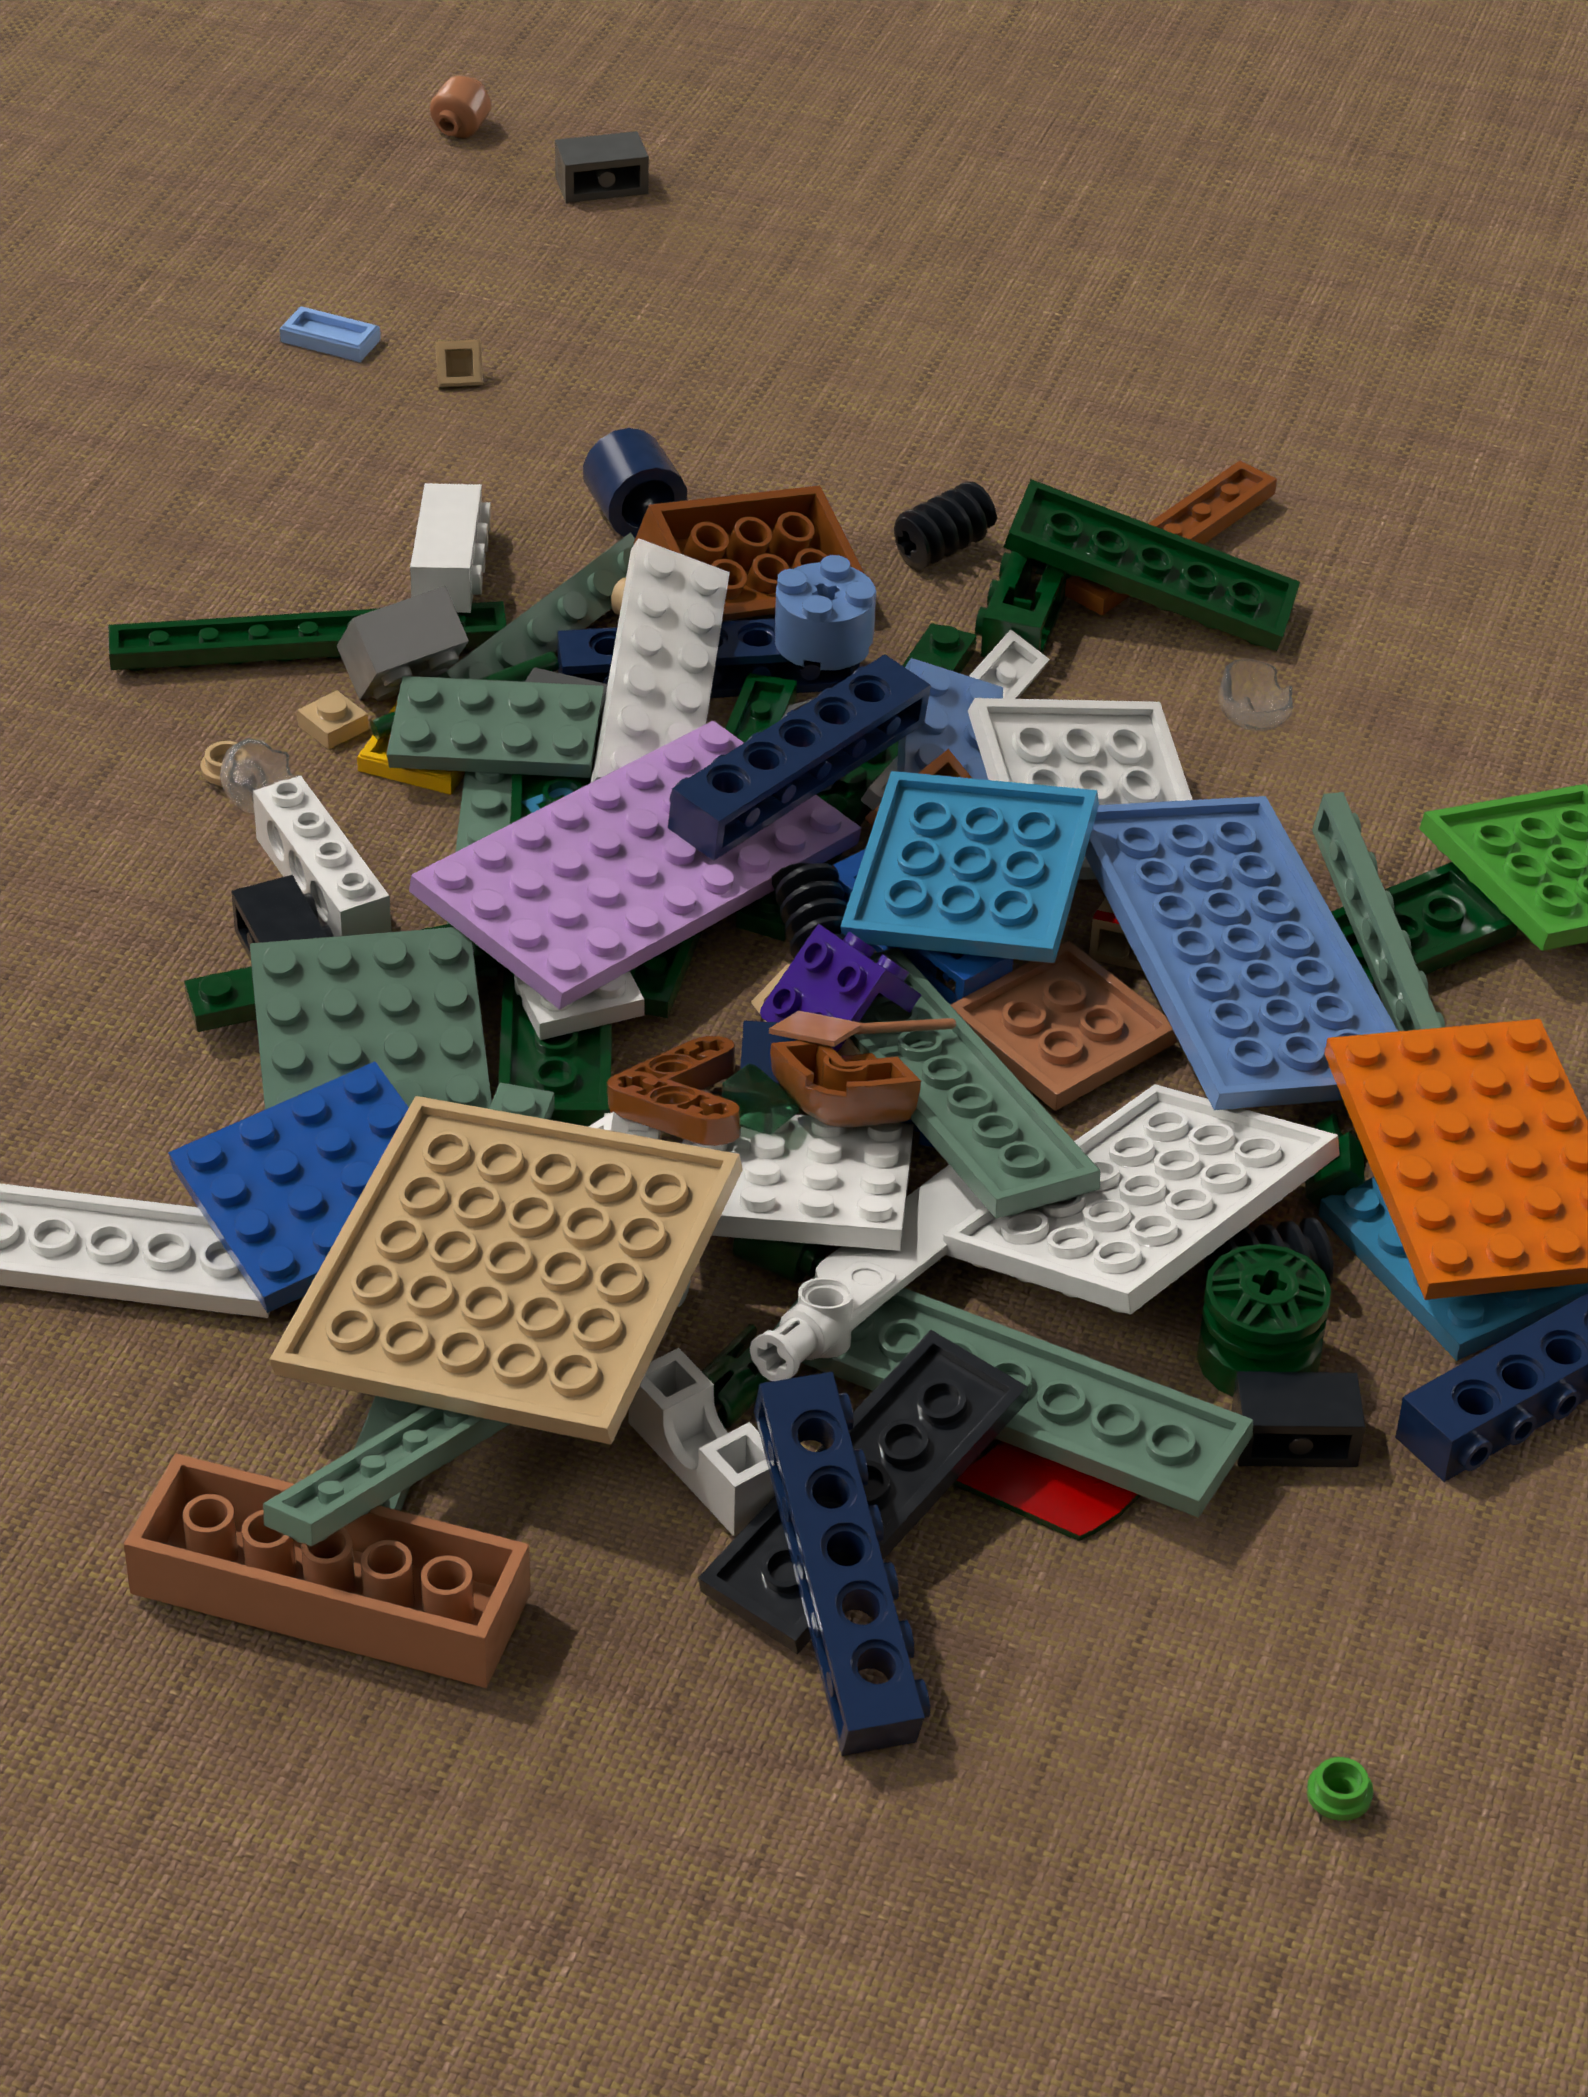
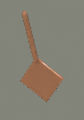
M797 1011L770 1027L769 1034L835 1047L854 1034L954 1029L956 1021L953 1018L861 1023Z

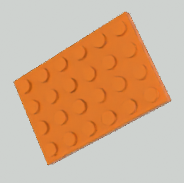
M1541 1019L1327 1038L1324 1055L1425 1300L1588 1283V1120Z

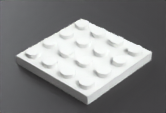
M974 698L968 709L988 780L1097 790L1099 805L1193 800L1160 702ZM1084 857L1078 879H1096L1086 857Z
M764 1108L757 1112L740 1110L741 1135L734 1142L709 1146L683 1139L682 1144L740 1155L743 1171L711 1236L901 1250L914 1124L894 1123L848 1129L826 1125L812 1116L788 1114L786 1111L778 1108Z

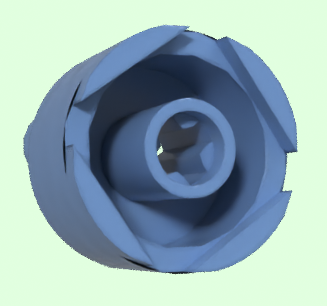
M839 555L826 556L821 562L805 564L794 569L781 571L777 579L775 607V645L780 654L788 661L803 667L804 660L820 662V670L830 671L845 669L863 661L869 654V646L873 644L875 630L876 588L871 579L861 571L850 567V561Z

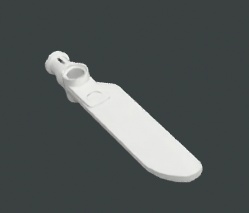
M950 1165L946 1166L906 1197L900 1251L841 1246L819 1263L815 1271L816 1278L810 1279L800 1286L798 1304L781 1317L779 1327L774 1331L767 1330L751 1342V1359L764 1377L770 1381L790 1379L798 1372L800 1363L805 1359L832 1358L846 1353L851 1345V1331L947 1254V1244L943 1241V1234L984 1206Z

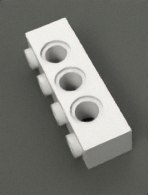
M302 776L281 780L275 784L253 790L257 840L283 877L293 875L303 894L310 893L312 895L321 926L328 925L334 937L391 932L389 894Z

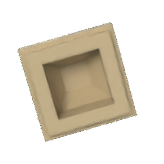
M481 339L435 341L438 388L483 386Z

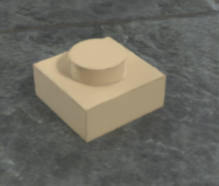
M338 690L297 710L298 726L328 750L369 730L368 713Z

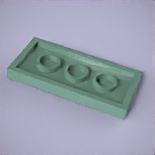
M402 676L387 750L389 768L591 778L605 702L604 686Z

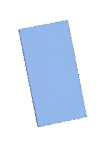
M302 306L280 328V342L357 362H361L381 340L380 327L377 325Z

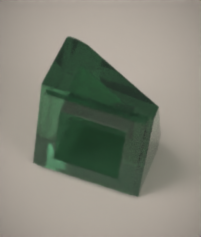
M748 1063L723 1082L722 1098L731 1100L740 1107L741 1127L770 1135L799 1112V1106L754 1064Z

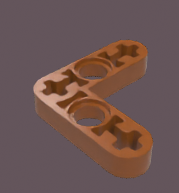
M720 1036L699 1037L612 1076L607 1081L610 1112H615L619 1117L697 1144L717 1146L734 1142L741 1135L740 1107L731 1100L702 1091L735 1073L734 1042Z

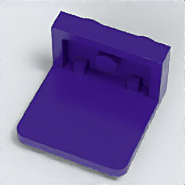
M818 924L763 1003L760 1015L767 1022H780L797 1011H804L859 1022L878 993H881L909 1013L922 994L904 983L909 972L883 954L877 963L872 961L870 958L876 949L860 938L848 932L842 940ZM846 1040L835 1047H831L838 1053Z

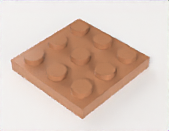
M1070 941L1059 946L1055 963L1030 961L951 1004L953 1009L1027 1089L1055 1111L1177 1043L1178 1040L1166 1015Z

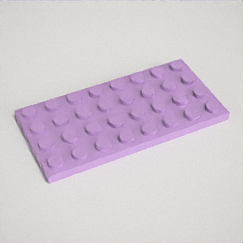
M711 721L412 874L409 892L560 1010L774 891L772 875L781 868L796 863H824L857 845L861 827L815 795L715 861L707 857L669 830L668 820L670 811L669 798L672 788L683 778H689L710 765L718 756L726 755L744 743L718 723Z

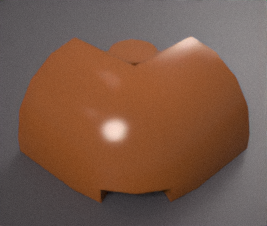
M802 1040L771 1043L772 1073L781 1087L805 1113L826 1125L849 1129L901 1123L909 1120L916 1109L921 1080L898 1056L876 1058L873 1053L840 1056L831 1046Z

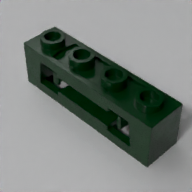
M1012 550L1011 553L1005 552L1001 560L999 580L993 579L990 584L987 608L980 607L976 618L975 634L982 637L980 657H986L1010 630L1043 654L1067 598L1065 596L1066 580L1072 575L1038 560L1027 559ZM1032 566H1036L1035 574L1042 575L1035 592L1034 612L1031 611L1032 601L1024 599L1031 584Z

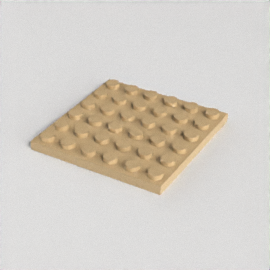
M415 1096L269 1360L274 1374L612 1445L743 1171L740 1155Z

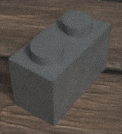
M638 131L555 140V177L565 203L649 194V156Z

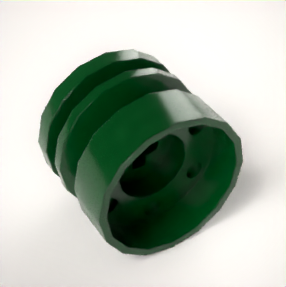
M1268 1244L1242 1246L1220 1256L1208 1271L1197 1350V1361L1203 1376L1219 1391L1233 1397L1237 1371L1319 1372L1331 1296V1287L1324 1271L1305 1255L1287 1247Z

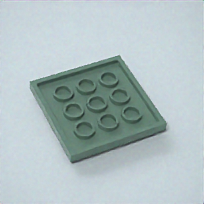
M455 927L250 944L265 1110L374 1061L408 1107H410L415 1096L481 1108H490L492 1099L472 941Z

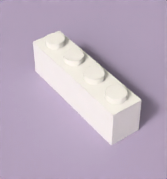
M424 484L410 566L411 597L446 586L456 612L471 613L473 594H482V573H485V552L488 551V531L491 529V502H482V485Z

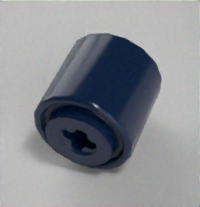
M626 428L613 431L599 439L587 454L583 464V480L614 531L623 537L631 533L636 538L649 505L687 501V487L682 477L656 438L644 430Z

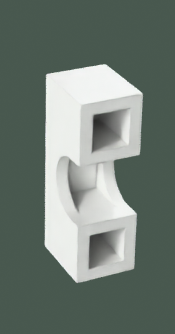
M679 1348L651 1361L629 1407V1424L733 1536H736L775 1496L759 1431L750 1422L729 1433L725 1430L714 1405V1384Z

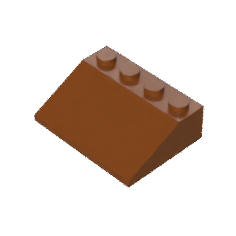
M820 485L651 504L647 508L634 541L635 544L639 538L730 572L722 621L775 614L778 574L783 570L794 569L805 564L818 563L826 556L839 555L850 561V567L864 573Z

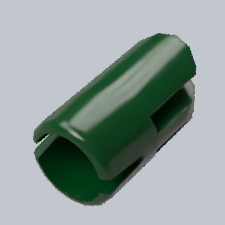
M749 1324L701 1371L714 1384V1405L720 1404L722 1406L717 1415L724 1428L731 1427L756 1402L760 1383L773 1382L759 1372L758 1367L751 1359L750 1346L757 1334V1328L752 1324Z

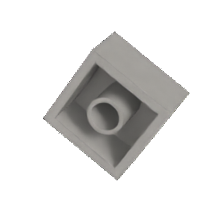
M443 586L354 617L340 639L337 648L359 700L375 696L376 701H383L399 694L402 676L438 678L459 661L458 656L469 640L447 588Z

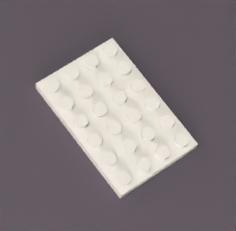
M1154 1084L1074 1141L1100 1169L1099 1190L1075 1196L1067 1201H1057L1025 1210L1017 1215L1004 1216L997 1219L985 1206H982L943 1234V1241L947 1244L946 1255L969 1262L976 1267L988 1268L1016 1277L1022 1282L1034 1283L1062 1292L1069 1297L1081 1298L1108 1307L1115 1312L1131 1315L1340 1155L1338 1135L1243 1108L1214 1110L1209 1099Z

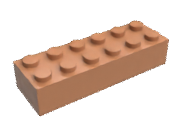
M177 1453L174 1454L124 1542L130 1594L487 1688L531 1594L529 1544L378 1505L369 1513L352 1521L328 1536L325 1540L310 1546L299 1543L287 1535L264 1526L263 1503L295 1485L294 1483Z

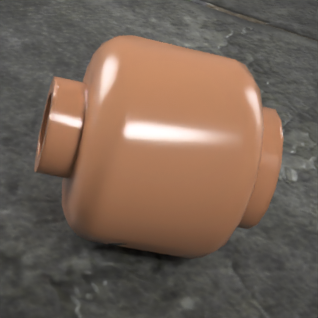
M461 75L453 76L442 85L432 98L429 107L430 115L442 133L457 138H469L477 132L488 117L491 110L490 97L484 85L475 78Z

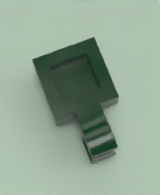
M1334 1113L1314 1126L1315 1129L1337 1134L1340 1152L1338 1157L1305 1181V1197L1317 1208H1320L1322 1198L1330 1195L1344 1196L1348 1190L1357 1188L1365 1183L1362 1145L1353 1130L1342 1135L1338 1126V1116Z

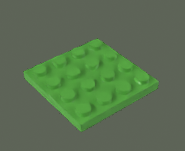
M1586 784L1424 812L1419 829L1541 951L1588 942V786Z

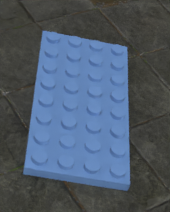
M1267 797L1099 805L1085 857L1213 1109L1226 1110L1343 1100L1324 1055L1327 1038L1397 1032L1398 1030Z

